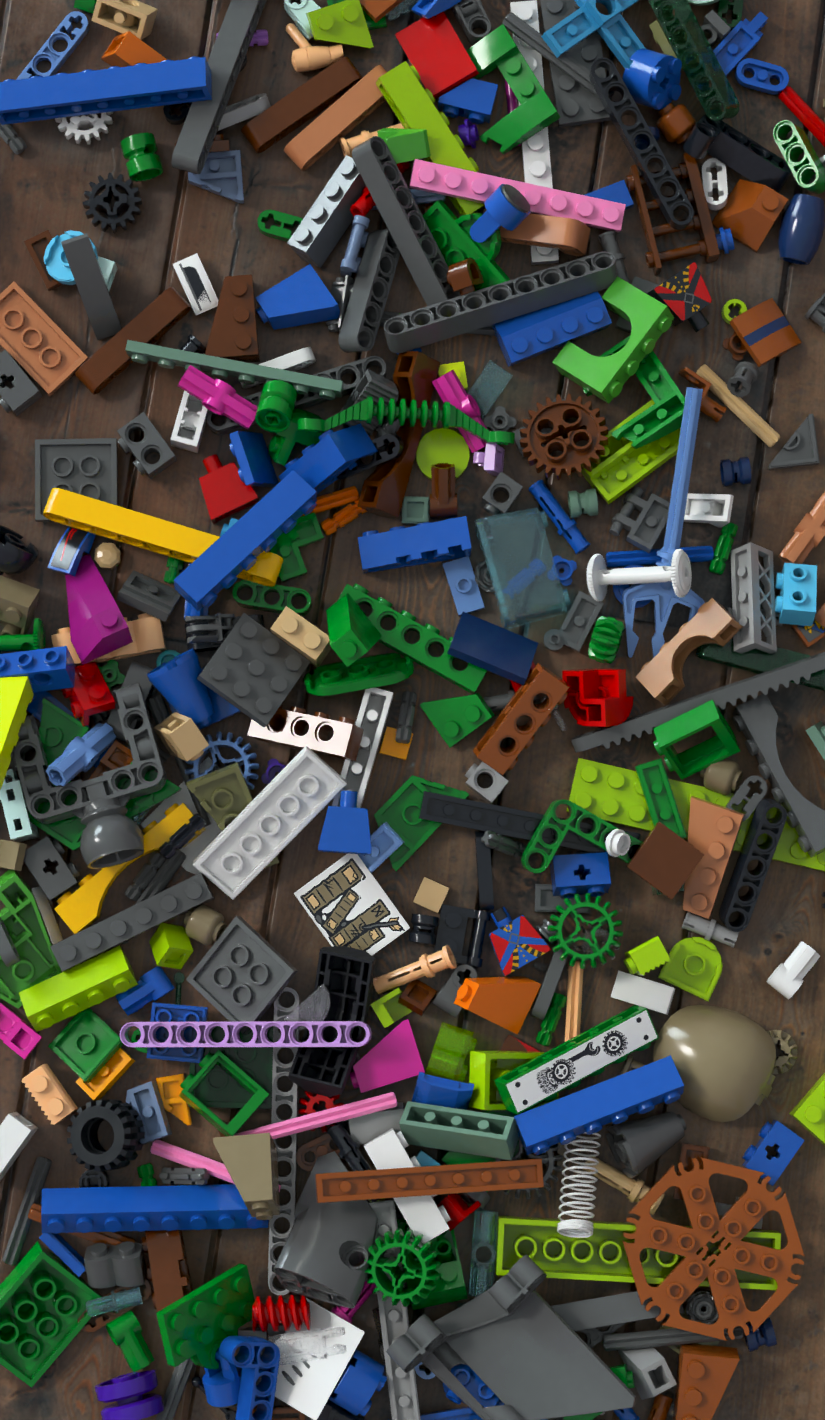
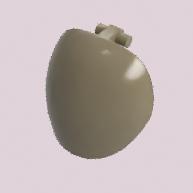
M693 1005L675 1012L661 1028L658 1034L659 1038L656 1039L654 1044L653 1062L671 1055L684 1084V1092L677 1101L692 1113L717 1122L735 1121L746 1114L754 1104L760 1106L764 1098H768L773 1089L771 1085L776 1078L771 1074L776 1059V1048L771 1036L752 1019L737 1011L722 1007Z

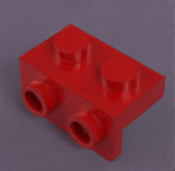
M95 661L75 667L74 687L61 690L64 697L69 698L71 701L73 716L79 718L84 727L89 725L90 715L114 709L115 700Z

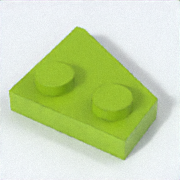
M345 0L306 13L314 40L363 48L374 47L359 0Z

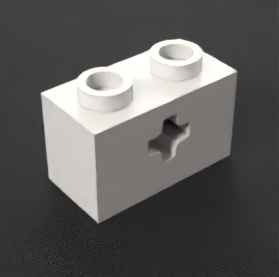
M185 390L170 439L171 446L198 453L209 410L202 405L201 400L190 395Z

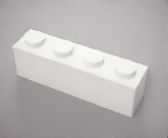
M392 1128L364 1144V1148L377 1170L421 1167L416 1157L410 1158L404 1149L409 1145L401 1131L395 1133ZM436 1195L393 1198L410 1229L413 1230L415 1238L419 1234H423L421 1241L423 1244L450 1229L447 1222L451 1218L443 1205L437 1207L433 1200V1197Z

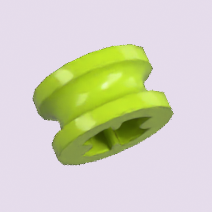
M739 299L729 300L722 308V318L728 324L733 319L728 315L730 313L729 306L732 305V308L738 306L740 308L739 315L747 311L746 305Z

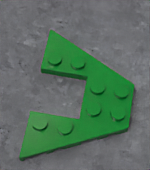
M43 698L39 734L49 766L63 754L65 748L75 737H83L91 728L88 726L83 727L80 721ZM154 770L148 771L144 777L145 781L155 780L158 773ZM124 778L120 780L118 789H127L131 784V779ZM167 779L165 786L161 790L129 800L125 806L128 808L125 816L132 819L181 791L182 788ZM68 795L65 798L64 804L67 806L73 805L77 801V795ZM44 802L40 804L38 813L44 814L48 812L50 803ZM29 812L28 815L31 823L73 851L80 849L82 831L86 827L81 824L80 818L74 816L51 824H42L35 820Z

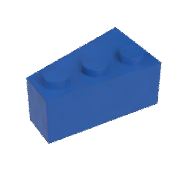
M361 423L336 432L330 429L318 437L320 442L306 447L302 451L303 456L301 458H295L285 465L286 470L278 477L282 481L294 470L318 494L338 480L337 476L344 470L355 468L358 465L356 461L359 458L371 456L378 450Z

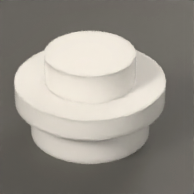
M614 829L605 841L608 854L614 857L625 855L631 844L630 836L621 829Z

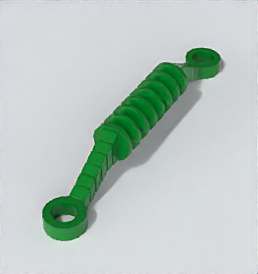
M367 396L363 401L326 420L301 418L298 419L297 425L298 431L320 433L347 423L350 420L365 421L366 424H370L373 416H376L379 425L382 424L384 417H387L389 425H392L395 417H398L400 426H403L406 418H409L411 427H414L416 420L419 419L421 427L424 428L427 420L431 421L432 428H436L438 421L441 420L443 429H448L449 427L463 428L486 443L514 445L515 433L489 431L446 401L442 409H439L438 401H434L431 409H429L427 400H423L421 407L418 408L415 399H412L410 407H407L405 399H401L399 406H396L394 398H390L388 406H385L383 397H380L377 405H374L373 397Z

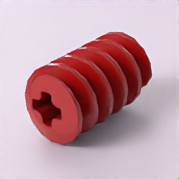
M279 1295L276 1304L273 1303L271 1296H267L265 1304H262L260 1296H256L252 1306L253 1332L256 1331L258 1324L262 1332H267L269 1324H271L274 1332H278L281 1323L285 1331L290 1330L292 1323H294L296 1331H300L303 1322H305L307 1329L310 1330V1303L307 1301L306 1296L301 1295L299 1303H296L294 1295H290L288 1303H285L283 1296Z

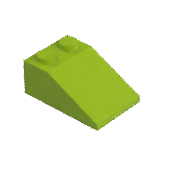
M470 1051L469 1083L474 1084V1089L469 1107L481 1110H506L494 1080L545 1052ZM559 1092L557 1093V1097H556V1098H554V1099H552V1100H550V1101H547V1102H542V1101H541V1102L537 1103L536 1105H534L533 1107H534V1108H537V1107H539V1106H542V1105H544V1104H547V1103H549V1102H552V1101H555V1100L559 1099Z

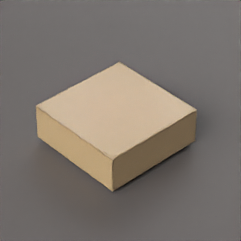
M424 877L413 903L438 913L449 888Z

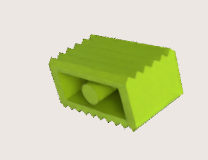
M657 936L625 952L627 958L623 960L631 975L644 976L645 973H649L655 968L668 963L670 957Z

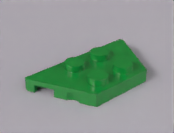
M412 775L374 814L378 828L387 822L404 841L389 857L392 867L396 872L442 825L440 822L419 818L423 792L427 791L466 799L469 796L466 791H460Z

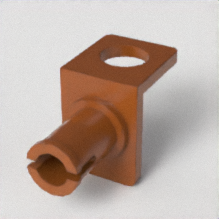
M687 367L681 369L678 373L680 376L698 388L703 389L700 411L715 422H718L723 416L722 413L724 414L727 408L707 396V391L712 384Z

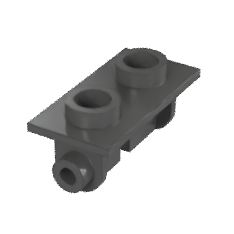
M346 275L345 278L336 277V282L332 283L331 295L339 303L340 315L338 319L326 322L330 332H339V329L341 330L355 282L349 275Z

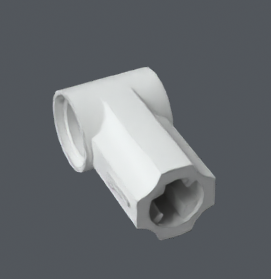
M801 941L786 961L773 971L766 982L789 1000L802 985L804 976L814 966L820 955L809 945Z

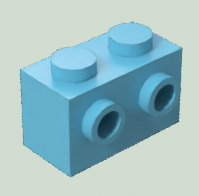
M784 562L782 572L777 573L775 589H780V596H776L775 612L779 613V623L812 626L816 614L817 566Z

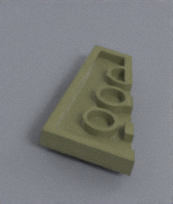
M238 762L186 782L188 789L191 793H194L202 807L215 820L221 831L253 800ZM278 855L265 868L279 863Z

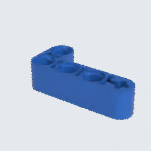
M258 1336L226 1337L221 1342L219 1348L221 1357L227 1362L242 1368L235 1420H272L280 1361L278 1346ZM240 1347L239 1353L234 1357L236 1349ZM265 1348L264 1354L260 1357L262 1349ZM261 1376V1381L256 1385L257 1379ZM257 1405V1410L252 1414L253 1408Z

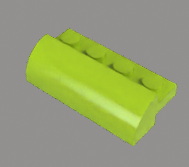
M650 400L608 432V435H606L608 437V445L603 446L606 454L598 455L600 464L591 462V472L585 468L582 469L584 478L592 488L599 492L608 505L677 454L681 428L637 449L631 446L633 442L623 437L618 441L611 434L654 405L653 400Z

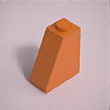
M130 31L115 36L101 58L111 66L119 67L134 66L138 63H160L167 60Z
M524 976L465 978L463 985L457 991L454 1004L518 1035L542 984Z

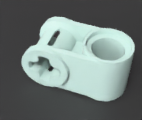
M284 0L286 13L295 22L300 32L310 40L313 34L306 13L321 9V7L313 0H300L299 5L296 2L291 4V0Z

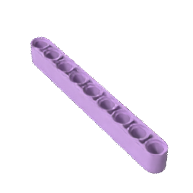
M361 1021L129 1022L123 1025L120 1030V1040L128 1047H361L368 1044L372 1037L369 1025ZM134 1026L139 1028L141 1032L139 1041L135 1043L128 1038V1031ZM161 1026L167 1028L169 1032L168 1039L163 1043L156 1038V1031ZM189 1026H192L197 1031V1037L191 1043L187 1042L183 1035L184 1030ZM216 1026H220L225 1031V1038L219 1043L215 1042L211 1036L212 1030ZM244 1026L250 1027L253 1031V1038L247 1043L243 1042L239 1036V1032ZM272 1026L278 1027L281 1031V1038L277 1042H271L267 1037V1032ZM300 1026H305L309 1030L310 1035L305 1042H299L295 1037V1031ZM328 1026L336 1028L338 1033L336 1040L333 1042H327L323 1037V1031ZM356 1026H361L366 1031V1037L362 1042H356L351 1037V1031Z

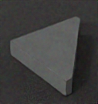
M813 414L807 416L768 466L769 470L818 465L820 463Z

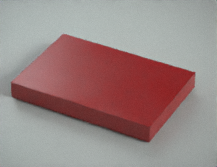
M444 11L429 19L423 17L395 34L409 61L418 71L425 89H429L434 99L439 98L479 74Z

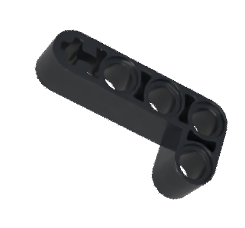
M705 114L700 118L683 145L684 151L696 159H703L707 154H710L752 182L766 185L778 193L792 173L785 160L710 114Z

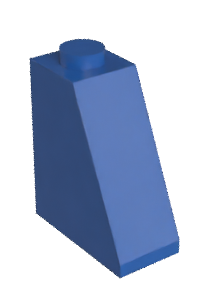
M311 264L255 297L259 306L256 309V313L263 323L268 322L273 330L338 319L340 315L338 303Z

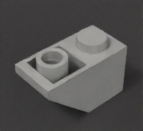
M654 1347L618 1350L624 1364H627V1370L633 1371L635 1387L641 1400L654 1397L677 1385L665 1358Z

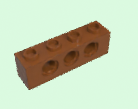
M538 663L527 677L525 684L520 686L473 749L476 757L501 775H504L507 770H512L518 761L517 756L522 749H527L532 744L535 738L534 734L540 726L544 727L551 718L550 712L556 704L560 705L566 699L569 687L565 681ZM537 694H546L545 700L542 703H533V699ZM523 715L529 716L527 724L523 726L516 725L519 717ZM504 738H513L512 744L509 747H500V742Z

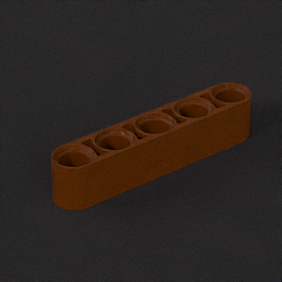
M348 56L342 57L250 120L241 129V132L256 153H261L328 108L363 77Z
M173 286L169 287L84 362L76 371L75 376L93 395L98 394L134 362L125 351L127 340L154 344L190 311L191 305Z

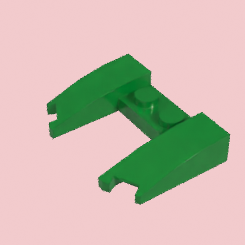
M504 24L467 50L468 55L479 74L472 78L479 80L498 67L521 104L480 136L483 143L487 144L492 139L502 145L500 152L505 154L561 118Z
M630 336L599 357L610 356L620 351L626 345ZM653 350L643 358L635 374L655 404L611 433L618 441L623 437L633 442L631 446L634 449L681 428L685 397ZM583 388L587 397L592 395V393Z

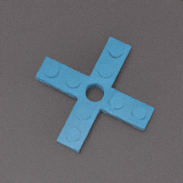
M574 0L580 8L541 36L558 58L597 31L624 69H630L633 61L629 59L636 51L646 49L621 15V13L640 0ZM596 3L603 4L607 8L609 15L601 14L596 8Z

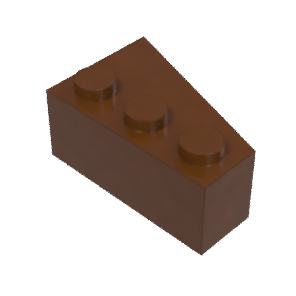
M252 274L226 276L224 278L205 355L246 363L260 362Z

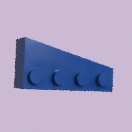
M466 516L433 523L424 522L407 528L405 526L393 527L389 531L379 533L377 530L362 533V537H358L363 574L455 560L466 556L470 557L472 549Z

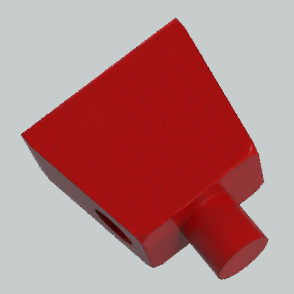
M217 454L211 455L202 461L208 474L200 477L199 481L213 524L259 502V498L253 488L246 486L240 479L238 468L234 462L223 466Z

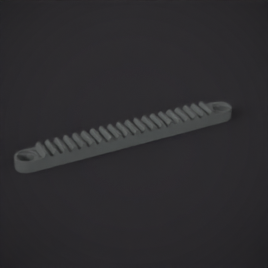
M825 652L628 718L624 723L617 726L602 727L571 739L575 753L582 752L600 745H604L608 749L612 741L620 745L621 738L623 737L628 742L631 741L632 734L641 738L642 731L644 730L648 734H652L653 727L664 724L712 699L716 705L725 709L726 702H730L735 706L738 698L746 702L747 695H751L754 699L757 698L759 691L767 695L768 688L770 687L778 691L779 684H783L788 688L791 680L799 684L800 677H804L808 681L810 680L811 673L825 669Z

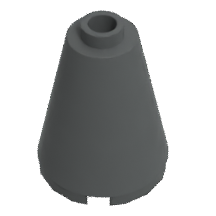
M671 1111L611 1125L606 1128L610 1132L606 1134V1138L616 1162L622 1161L626 1168L622 1169L624 1174L629 1178H634L685 1136L684 1130L687 1127L683 1117Z

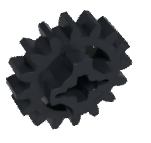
M109 173L107 180H104L101 175L98 176L99 183L97 185L93 182L89 183L92 191H84L85 197L89 199L83 202L84 208L89 209L85 212L87 219L93 218L92 224L94 227L101 224L103 232H106L108 227H111L113 233H116L118 226H121L124 231L127 230L126 223L129 221L135 224L136 221L133 215L141 214L140 209L136 207L142 204L141 198L136 197L140 194L138 187L132 188L133 181L131 179L124 182L122 174L117 179H114L112 173ZM117 187L123 189L128 195L121 194L117 191ZM106 189L101 195H98L102 190ZM112 194L116 199V202L114 203L113 212L109 207V204L112 200ZM97 211L104 212L108 215V219L99 215ZM124 211H127L123 216L119 217Z

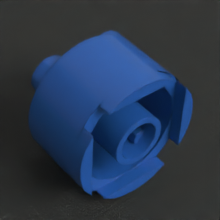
M639 49L631 56L629 60L633 62L630 69L625 68L622 79L636 104L660 110L670 104L672 100L676 101L680 97L682 90L679 85L682 68L680 59L648 49Z
M356 1349L328 1400L355 1416L358 1414L365 1416L372 1405L370 1399L375 1390L379 1392L387 1380V1376L384 1375V1365Z

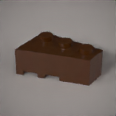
M182 1230L145 1231L146 1236L142 1237L144 1253L149 1255L150 1264H147L149 1281H153L154 1292H152V1300L157 1312L193 1291Z

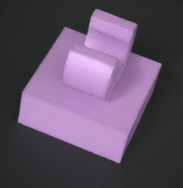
M486 443L485 452H474L473 463L478 464V467H484V471L490 475L498 476L500 472H503L505 449L496 443Z

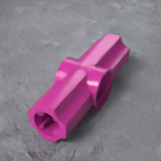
M192 365L188 367L177 385L190 395L201 400L202 405L217 415H225L245 429H249L255 420L256 405L236 394V390L226 382L219 379L214 380Z
M454 370L432 381L443 403L445 401L450 402L456 409H459L469 418H472L487 429L480 417L481 412L477 402L470 394L467 395ZM458 428L472 453L486 446V442L465 431L463 428Z

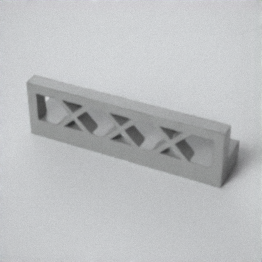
M750 542L730 551L733 617L743 626L733 636L734 651L742 654L756 648L772 654L777 652L773 551ZM758 555L763 557L764 568L759 562ZM759 579L761 580V582H762L763 585H764L765 593L762 591L761 587L759 586ZM760 604L765 610L766 618H764L760 611ZM761 630L766 636V642L761 641Z

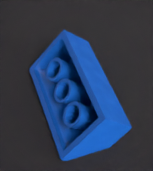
M597 291L492 324V328L508 367H511L566 345L568 341L574 342L604 330L612 324L604 301Z

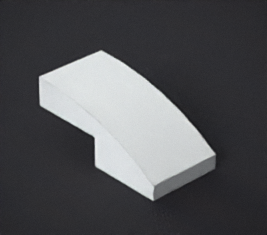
M618 970L611 997L668 1015L676 988Z

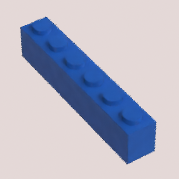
M292 470L174 579L175 590L197 611L212 605L217 599V594L223 588H230L236 582L237 575L243 569L249 570L256 563L257 556L263 551H270L277 543L276 539L283 532L287 534L296 526L298 518L303 514L306 516L314 510L317 505V492Z
M670 1055L514 1116L518 1135L527 1155L531 1153L539 1155L550 1149L549 1146L557 1143L565 1145L574 1141L577 1135L585 1132L588 1135L596 1133L603 1128V1125L608 1123H622L629 1118V1115L639 1112V1114L647 1113L655 1108L654 1105L659 1103H673L681 1098L680 1095L684 1092V1084Z

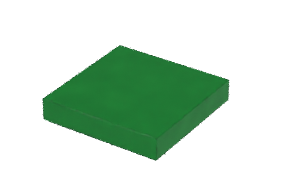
M87 1008L77 1013L48 1047L80 1078L89 1083L121 1048L123 1043L120 1040V1036L91 1008Z

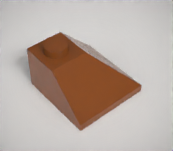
M739 179L728 196L727 204L719 210L712 221V225L717 229L723 227V229L730 228L733 239L757 253L789 199L766 185Z

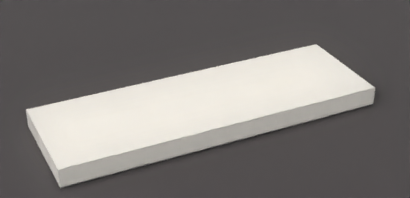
M305 746L196 857L192 865L234 900L347 785V781L308 746Z

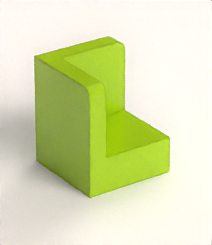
M162 923L150 939V946L157 966L181 970L193 952L190 939L186 934V928L183 926Z
M399 987L370 1004L384 1028L412 1012V1010L398 1003L399 997L402 994Z

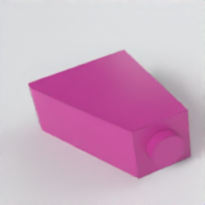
M409 1019L402 1021L353 1065L354 1072L350 1073L354 1089L360 1088L361 1093L417 1076L419 1072L425 1073Z

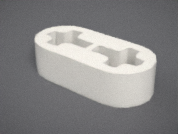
M711 158L702 165V185L708 208L717 211L724 208L728 201L727 173L724 163L716 158ZM713 167L718 171L717 180H712L711 168ZM713 188H718L719 201H713Z

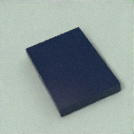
M462 612L447 654L524 685L538 642Z

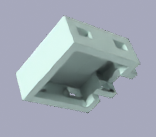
M9 769L0 789V803L3 806L10 839L22 842L38 838L37 826L31 823L29 819V810L21 781L18 780L17 772Z

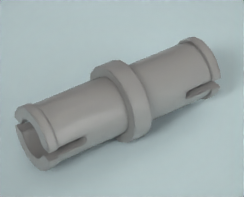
M687 912L681 927L682 929L705 936V940L713 939L734 948L739 932H733L727 927L717 924L715 919L709 921L690 912Z

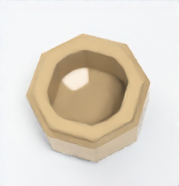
M103 542L95 549L94 560L102 569L113 570L121 562V552L114 543Z

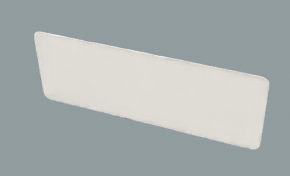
M40 886L32 888L33 895L54 945L63 940L62 934L46 894Z

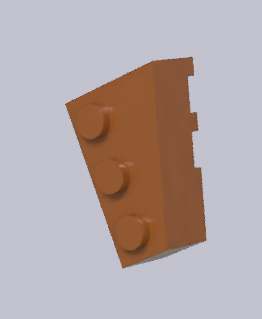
M702 1344L680 1345L672 1420H712L740 1360L737 1348Z

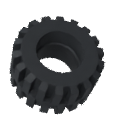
M116 1099L90 1101L86 1103V1106L79 1107L77 1109L78 1114L72 1115L70 1119L73 1125L67 1128V1132L71 1133V1138H67V1144H72L73 1147L69 1150L71 1155H77L76 1161L79 1164H85L84 1168L89 1170L107 1171L128 1166L130 1160H135L138 1157L136 1151L142 1150L143 1147L140 1139L145 1138V1132L140 1131V1127L144 1126L143 1122L136 1119L139 1116L138 1112L130 1110L131 1105L128 1103H122L121 1100ZM104 1119L111 1124L114 1131V1141L108 1151L100 1145L97 1137L99 1125Z

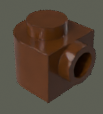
M468 258L449 266L447 272L448 283L453 287L454 292L459 291L460 296L476 291L475 286L484 283L479 266L473 258Z

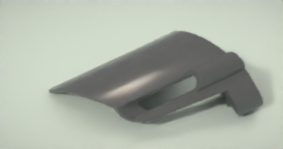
M527 1254L519 1259L509 1272L501 1277L490 1289L434 1322L426 1314L419 1317L409 1327L407 1332L400 1336L386 1351L405 1373L410 1372L422 1362L482 1420H543L635 1407L636 1396L535 1291L547 1275ZM459 1364L468 1365L505 1405L483 1407L451 1373V1369Z

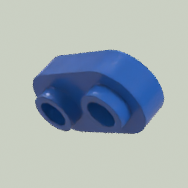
M753 58L742 60L735 71V78L741 86L772 95L779 94L787 87L789 82L788 72L783 67ZM744 72H751L753 74V77H745ZM770 79H777L779 84L772 85Z

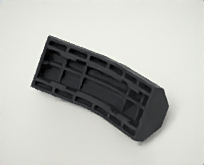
M346 946L321 948L313 1003L308 1021H361L366 1023L376 958L366 951ZM333 1026L326 1027L323 1031L324 1039L327 1042L336 1040L338 1036L336 1028ZM361 1026L354 1027L351 1031L352 1039L356 1042H361L365 1029ZM307 1028L301 1042H305L309 1038L310 1034ZM299 1047L288 1075L289 1079L311 1093L327 1097L342 1094L359 1047Z

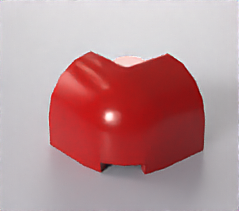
M591 668L562 671V680L569 687L567 690L568 695L564 700L565 709L569 708L571 714L577 720V724L592 727H610L624 723L629 717L633 707L634 696H626V669Z

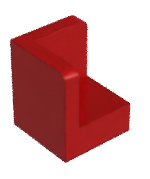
M454 1193L445 1197L437 1207L443 1205L451 1218L447 1222L450 1228L449 1231H451L478 1209L481 1203L477 1201L468 1207L458 1193Z

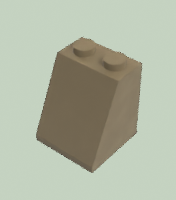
M260 1133L213 1138V1144L251 1216L256 1217L257 1220H269L273 1218V1215H280L277 1148L271 1134Z

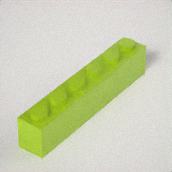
M404 61L378 78L376 82L377 87L404 129L427 130L431 156L423 158L425 161L474 172L479 171L472 157L468 158L463 151L464 144L457 134L453 135L448 127L450 123L446 115L442 111L438 112L434 106L435 99L429 89H424L418 81L420 80V75L413 65L409 66ZM448 196L460 216L476 213L485 207L483 203Z

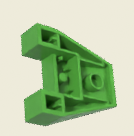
M9 869L0 876V900L5 905L0 910V917L13 940L21 961L7 967L0 956V998L19 1009L23 1006L19 992L60 974L61 970L50 948L52 945L29 885L16 870Z

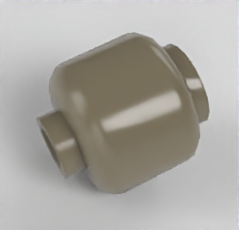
M725 758L701 770L700 777L704 778L703 783L706 789L722 795H729L732 791L736 792L739 788L743 771L740 770L739 764L736 761Z
M200 905L194 910H189L184 918L187 936L206 946L216 942L227 928L222 913L206 905Z

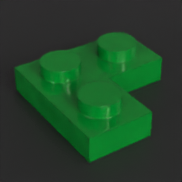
M315 512L298 518L296 526L287 534L283 532L276 539L277 543L270 550L272 553L281 556L284 560L279 573L282 583L307 574L299 548L324 539Z

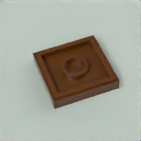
M657 822L626 865V868L672 900L704 854L664 824Z

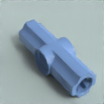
M98 723L83 737H75L65 748L63 754L48 766L46 773L49 776V781L55 786H65L81 771L87 772L96 763L100 754L114 743L116 735L113 732V728L107 723Z

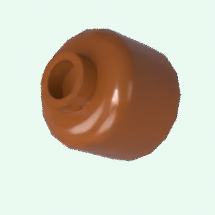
M672 103L658 112L661 117L656 122L658 129L666 140L670 143L676 141L677 144L688 138L696 124V120L684 104H678L674 107Z

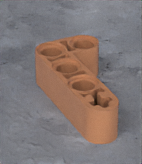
M529 214L513 231L507 230L502 226L499 228L502 242L555 248L565 254L581 257L586 256L591 230L583 222L576 219Z

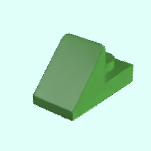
M383 128L377 131L378 137L384 140L396 164L431 156L426 129Z

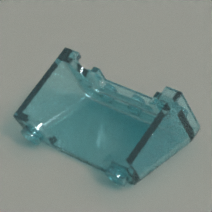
M538 507L475 519L474 522L477 539L481 540L480 547L483 550L497 599L496 603L500 607V620L504 629L564 614L567 612V605L571 604L567 589L562 590L544 527H548L545 511L540 512Z

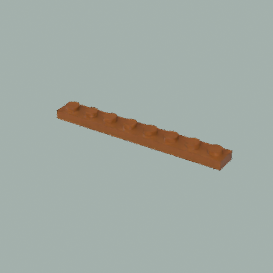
M541 1158L315 1174L317 1203L544 1187Z

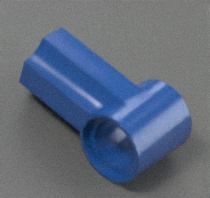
M157 966L141 976L137 986L116 995L120 1006L128 1016L140 1010L149 1002H155L175 989L161 966Z

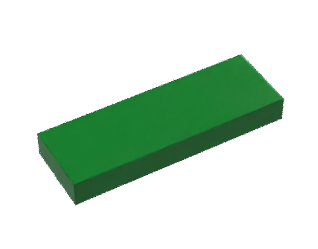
M662 758L635 766L653 826L657 822H661L681 838H686V832Z

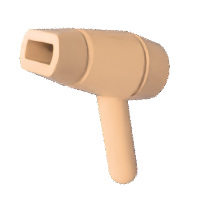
M293 23L286 25V32L299 46V49L293 50L291 62L296 72H309L332 65L344 57L342 44L329 47L312 46Z

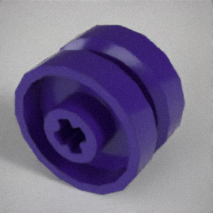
M146 1370L127 1373L97 1384L95 1390L98 1401L103 1403L117 1401L104 1407L101 1411L102 1420H141L164 1411L161 1395L157 1393L143 1395L158 1386L156 1371Z

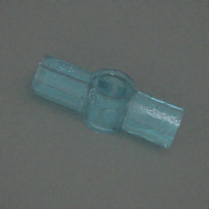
M474 1211L468 1296L477 1297L493 1286L499 1215L497 1211ZM481 1246H486L491 1250V1256L486 1261H481L475 1256L476 1250Z

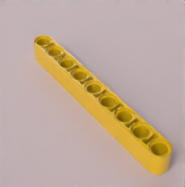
M52 488L43 512V516L51 521L188 563H193L220 538L216 535L60 488ZM263 551L256 557V563L249 570L243 569L237 575L238 578L273 587L276 584L284 560L277 554Z

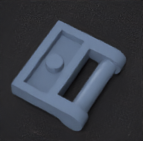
M361 215L354 216L344 259H342L340 265V273L343 278L346 275L352 278L353 273L358 272L361 257H358L361 247L365 248L369 232L365 231L370 222V219Z

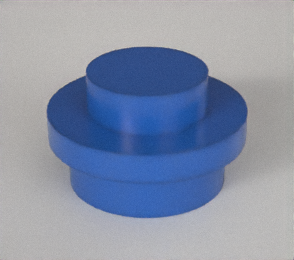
M720 227L719 234H715L719 250L723 249L724 254H729V250L735 249L730 228L723 229V227Z

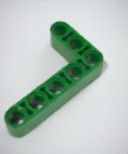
M555 800L548 807L524 850L521 863L529 872L541 873L545 871L567 831L607 852L604 836L607 832L619 828L569 800ZM560 804H565L569 809L568 816L563 820H560L555 812ZM587 817L592 821L593 827L590 832L583 833L580 829V822ZM547 828H551L555 832V840L550 844H546L542 839V833ZM629 835L631 840L630 847L632 845H637L638 847L642 845V841ZM537 852L541 855L542 862L539 867L532 868L528 863V859L531 854ZM628 852L623 856L616 857L627 864L631 860Z

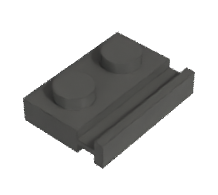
M133 570L123 584L122 589L119 590L116 600L166 622L182 596L174 588Z

